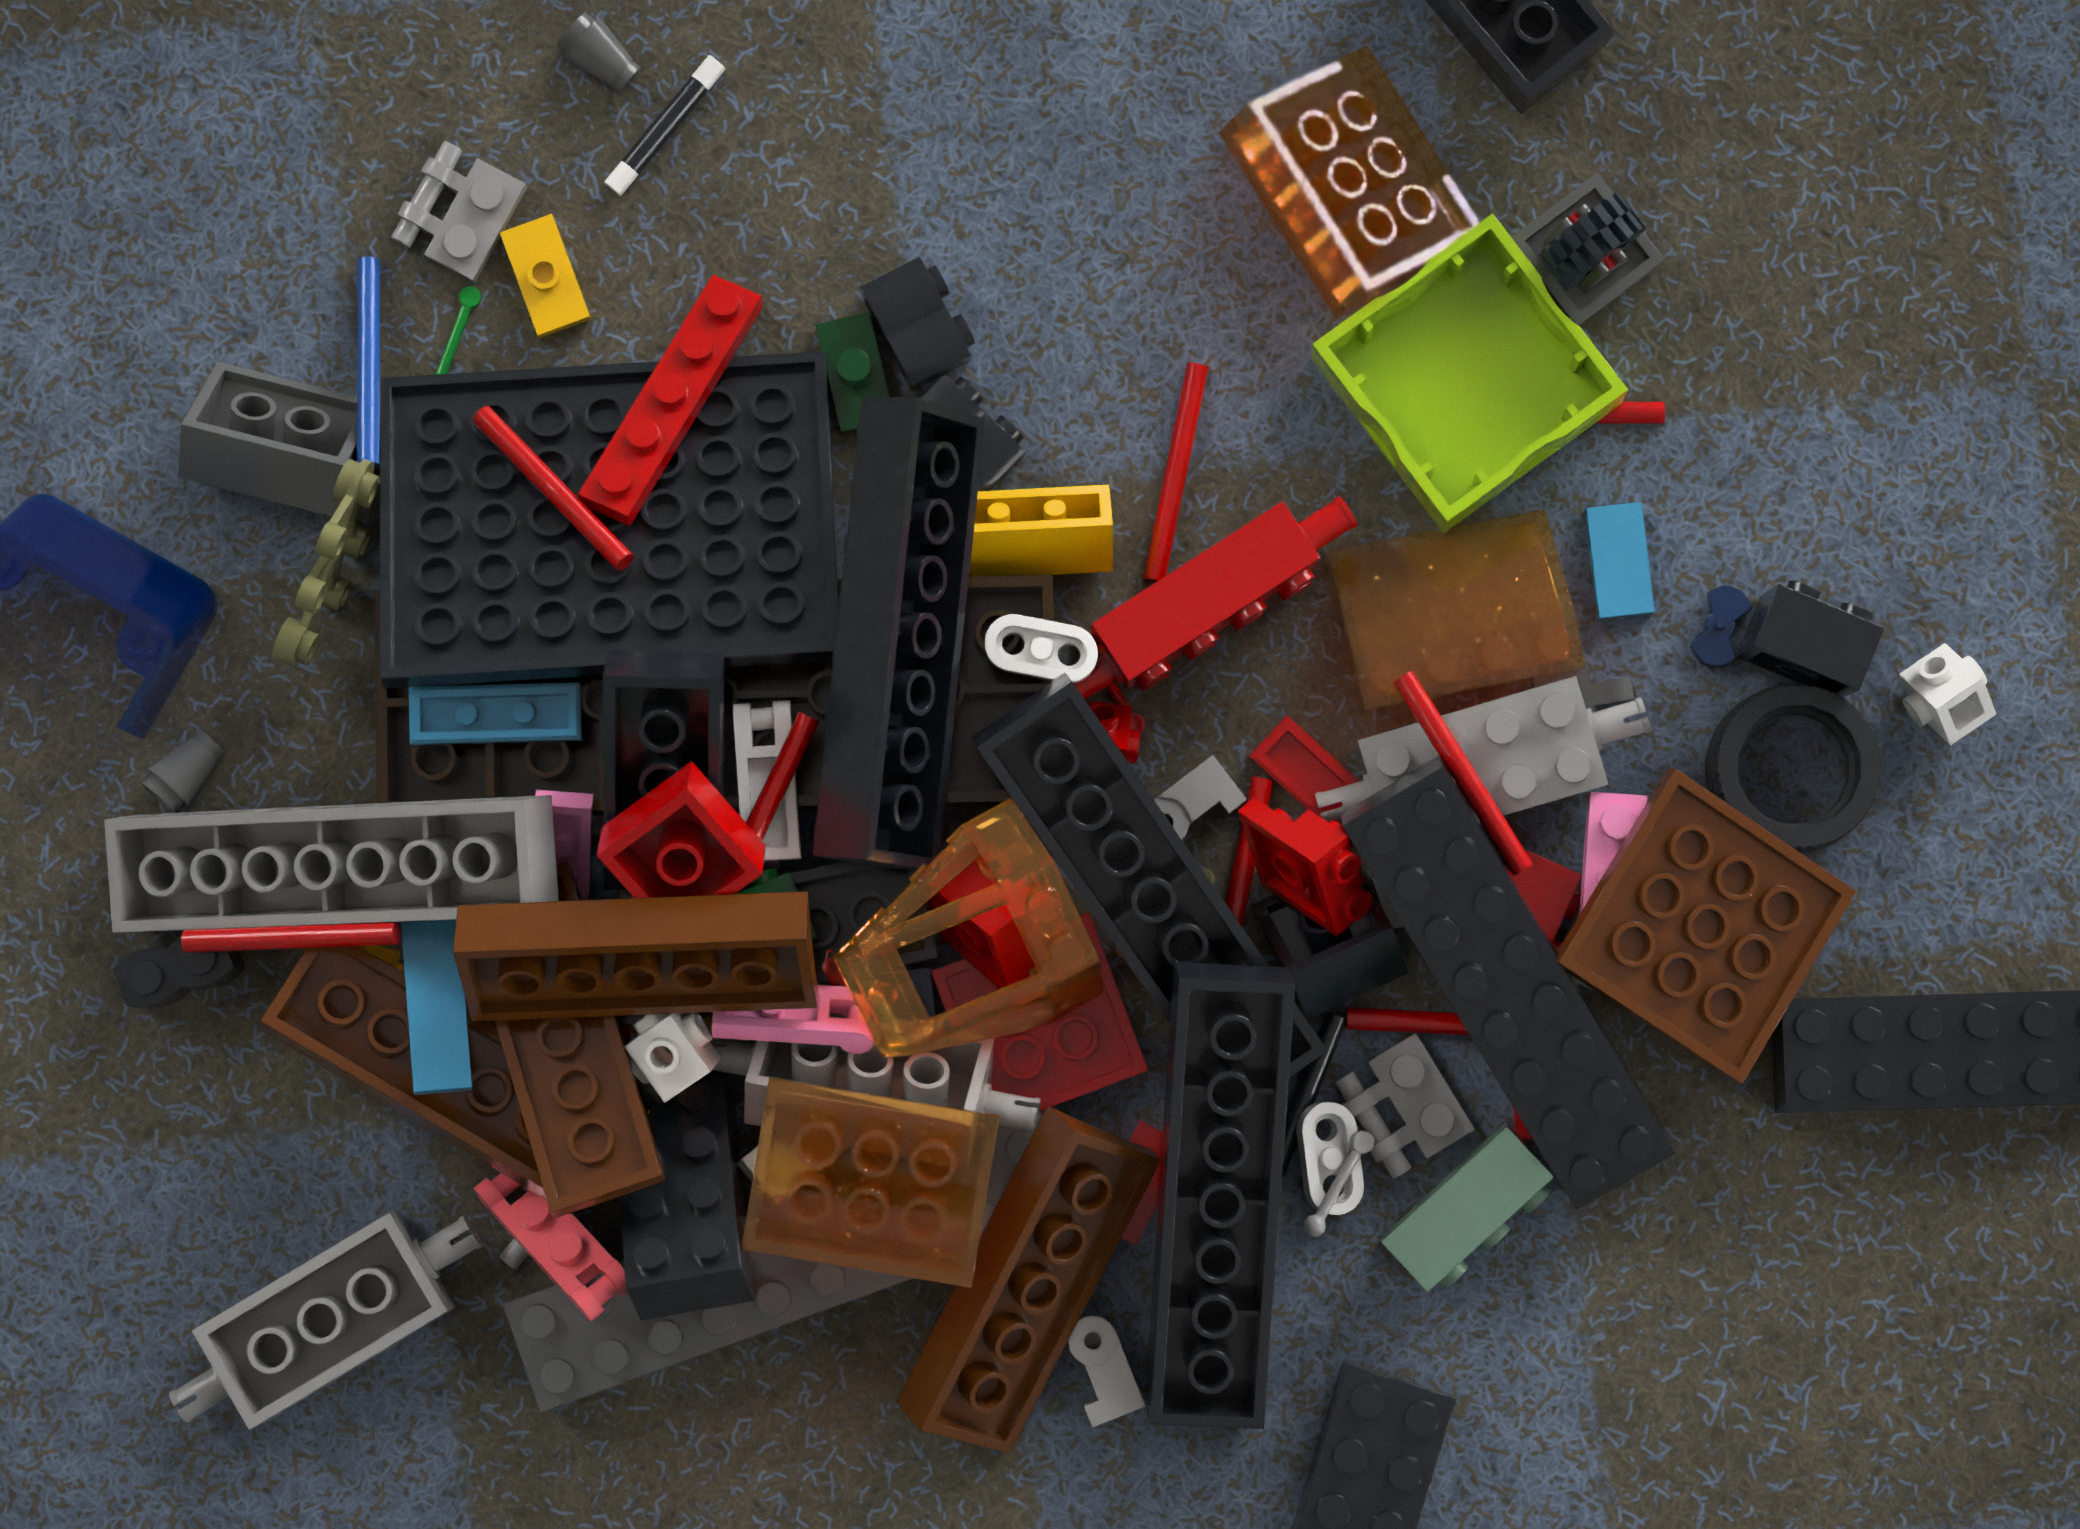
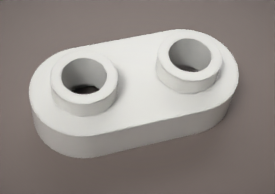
M1009 614L995 620L990 625L985 636V650L989 660L995 667L1004 672L1053 681L1063 673H1066L1073 683H1077L1086 679L1096 666L1098 650L1095 640L1089 632L1075 625ZM1018 635L1023 639L1024 649L1019 654L1010 655L1004 651L1002 643L1007 636ZM1067 645L1076 647L1080 653L1079 661L1072 666L1062 664L1058 658L1059 650Z
M1327 1101L1313 1103L1304 1109L1296 1127L1304 1193L1308 1202L1316 1210H1318L1326 1195L1323 1190L1324 1180L1330 1175L1337 1176L1352 1149L1350 1138L1357 1131L1356 1122L1351 1112L1338 1103ZM1326 1119L1331 1124V1133L1328 1138L1321 1140L1316 1134V1126L1319 1121ZM1361 1157L1328 1214L1342 1215L1350 1212L1359 1204L1364 1191Z

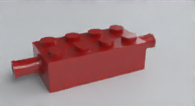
M1340 496L1299 523L1283 501L1093 622L1091 635L1097 644L1098 650L1096 666L1086 679L1073 684L1084 700L1114 681H1117L1119 684L1122 683L1126 691L1137 684L1142 692L1152 688L1171 674L1169 671L1173 668L1169 663L1183 654H1185L1189 662L1197 659L1218 644L1216 641L1220 637L1217 632L1230 624L1238 632L1265 614L1263 612L1267 608L1265 602L1273 596L1279 594L1284 602L1307 588L1311 584L1310 581L1315 577L1312 571L1320 559L1316 551L1337 539L1351 528L1354 529L1358 526L1353 513Z

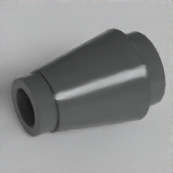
M587 12L579 16L557 43V46L566 53L563 59L608 86H612L619 93L641 68L633 61V58L600 17L595 20Z
M199 730L193 737H190L148 767L149 775L141 784L166 809L175 813L182 805L189 807L203 783L218 763L217 760L225 752L206 733Z

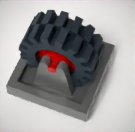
M1595 173L1511 237L1541 275L1542 281L1555 304L1578 326L1584 324L1665 261L1664 257L1644 233L1647 227L1622 195L1618 192L1614 194L1598 173Z

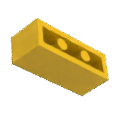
M1109 485L978 491L969 577L1113 572V521Z

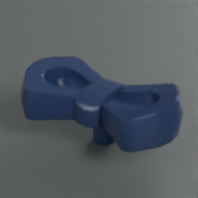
M1730 585L1716 587L1707 593L1709 615L1705 621V630L1690 645L1695 658L1707 667H1725L1736 660V654L1730 637L1735 630V622L1752 610V603L1741 589Z

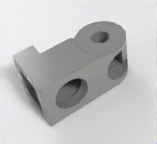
M1212 755L1159 795L1154 801L1181 840H1183L1187 835L1189 826L1218 803L1229 815L1244 804L1247 799Z
M1088 1315L1080 1318L1068 1340V1344L1074 1358L1085 1364L1098 1398L1084 1404L1093 1428L1143 1408L1145 1404L1116 1330L1111 1322L1097 1315Z

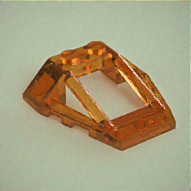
M1011 798L962 824L946 840L949 845L928 866L923 864L909 878L912 883L886 910L881 907L833 957L863 1021L883 1058L915 1055L1024 1032L1053 1022L1103 994L1100 959L1052 857ZM975 859L983 875L995 883L906 920ZM1007 904L1035 964V967L1028 970L1030 977L929 1017L897 949ZM1041 997L1040 1000H1036V1001L1030 1002V1001H1032V1000H1034V999H1037V998Z

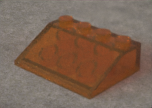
M1368 45L1247 103L1218 132L1336 319L1374 300L1376 297L1418 273L1430 258L1480 223Z
M1545 509L1456 526L1444 534L1441 530H1435L1327 552L1360 715L1408 706L1393 682L1412 670L1431 701L1532 682L1533 679L1582 670L1586 667L1575 611Z
M770 1077L742 1249L971 1288L1000 1115Z

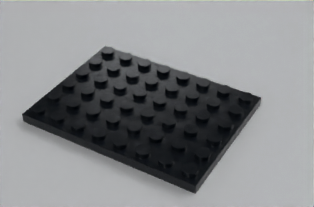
M826 352L738 356L731 359L631 526L629 527L591 510L634 555L631 564L622 571H617L473 422V417L482 407L490 406L579 498V491L659 361L380 378V679L383 688L603 675L609 650L724 653V668L832 661L839 614Z

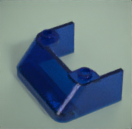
M48 494L33 495L23 501L0 522V591L9 590L17 586L24 579L34 562L128 615L117 637V653L126 667L145 678L116 727L145 739L217 614L218 600L216 593L202 579L64 501Z

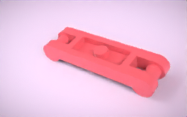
M502 1173L491 1181L485 1178L473 1188V1191L486 1208L588 1321H593L604 1312L602 1305L615 1294L619 1293L623 1296L628 1292L623 1266L616 1259H613L572 1213L554 1218L550 1213L546 1199ZM521 1186L526 1194L510 1205L504 1198ZM600 1273L602 1277L587 1288L585 1284Z

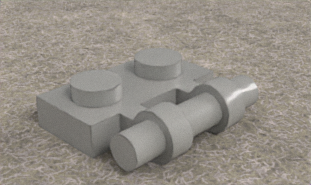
M443 141L435 158L428 157L420 171L424 178L410 202L404 201L396 216L400 218V221L391 238L401 245L410 248L419 231H424L433 236L424 253L425 257L476 283L501 237L500 232L505 230L528 187L526 183L478 158L467 177L461 175L453 169L463 151L457 146ZM443 187H446L457 193L442 221L431 215L430 211Z
M1416 1033L1367 1062L1378 1080L1377 1083L1367 1089L1363 1088L1354 1071L1334 1082L1345 1100L1341 1105L1346 1107L1353 1117L1357 1119L1363 1131L1369 1132L1373 1136L1374 1146L1370 1153L1376 1163L1382 1160L1393 1179L1412 1168L1401 1148L1413 1140L1427 1159L1475 1130ZM1386 1097L1389 1098L1405 1124L1392 1133L1374 1106Z

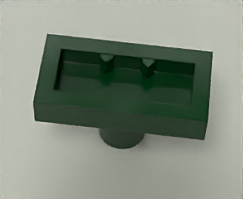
M869 312L815 325L821 351L826 352L827 376L841 434L857 431L862 398H890Z

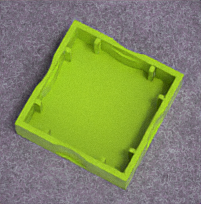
M1493 213L1430 258L1423 268L1408 282L1383 296L1376 297L1312 344L1311 359L1443 534L1621 405L1628 392V388L1581 327L1570 320L1555 304L1542 281L1541 275Z

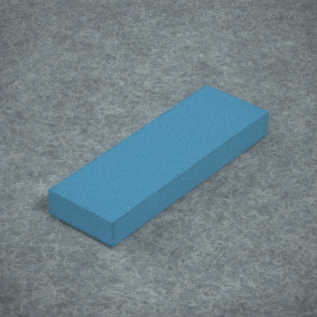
M577 682L409 687L410 744L446 745L583 741L582 684Z
M456 919L401 922L414 1095L472 1091L465 994L453 954Z

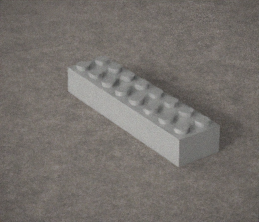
M552 795L138 814L104 819L112 933L454 920L457 917L458 905L559 901Z

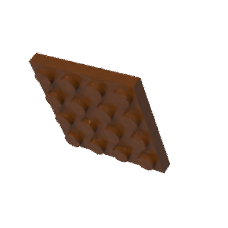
M1676 768L1667 769L1557 951L1556 956L1558 959L1556 963L1561 965L1567 973L1731 1082L1743 1084L1857 891Z

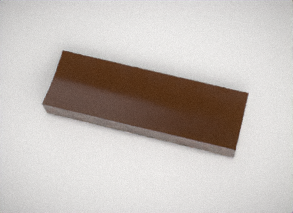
M808 892L458 905L453 954L472 1021L818 1008V984L812 945Z
M360 946L307 948L260 1020L262 1032L546 1199L497 1027L486 1021H472L469 1011L466 1010L472 1091L414 1095L404 972Z
M1047 1106L896 1401L920 1431L1010 1454L1162 1160L1151 1148L1102 1131Z

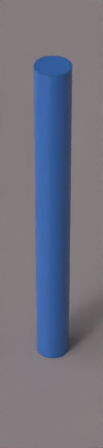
M366 256L357 260V462L360 463L363 459L374 462V469H377L380 466V260L375 257Z

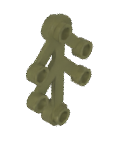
M348 459L342 467L332 497L333 501L340 504L330 521L325 524L321 531L315 550L316 554L321 556L310 574L303 580L296 597L295 606L305 610L301 621L292 617L286 619L274 644L273 659L296 667L299 663L308 666L317 651L320 641V635L312 632V626L320 607L323 606L339 613L342 611L352 587L351 581L341 578L343 557L346 555L360 561L366 552L372 534L371 529L360 524L363 507L368 508L372 504L380 484V477L373 474L374 462L363 459L359 463Z

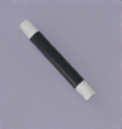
M710 55L707 56L604 181L606 186L619 196H622L726 70L719 61Z

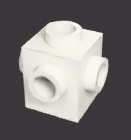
M1946 643L1899 674L1908 695L1902 699V702L1910 717L1920 727L1928 724L1950 746L1996 715L1985 685L1987 679L1980 666L1968 655L1962 659Z
M697 1013L643 1015L632 1024L637 1033L624 1046L629 1053L628 1057L633 1073L644 1084L650 1082L664 1103L711 1072L721 1059L710 1043L712 1034L709 1027Z

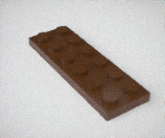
M568 861L557 864L559 901L581 900L574 874ZM616 1016L495 1020L550 1213L554 1218L666 1181Z

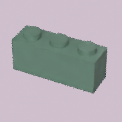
M1505 1122L1382 1235L1381 1242L1427 1292L1437 1284L1445 1290L1469 1268L1463 1260L1479 1245L1485 1251H1488L1510 1231L1511 1228L1505 1222L1522 1207L1527 1213H1530L1550 1195L1552 1189L1547 1183L1554 1178L1553 1172L1511 1126Z

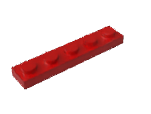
M711 276L579 491V499L589 509L629 527L631 526L762 310V295L718 276Z

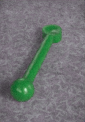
M466 286L459 293V301L462 306L437 370L433 375L447 374L471 310L481 303V293L474 286Z

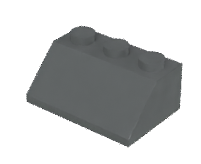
M217 361L181 424L178 477L199 482L209 487H219L254 496L260 500L274 501L309 510L315 514L333 516L340 504L333 501L332 498L340 471L348 459L357 461V397Z

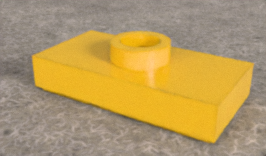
M552 214L500 232L539 339L591 320Z

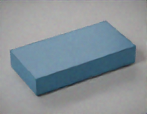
M1642 502L1586 508L1584 515L1597 620L1653 614L1655 609Z

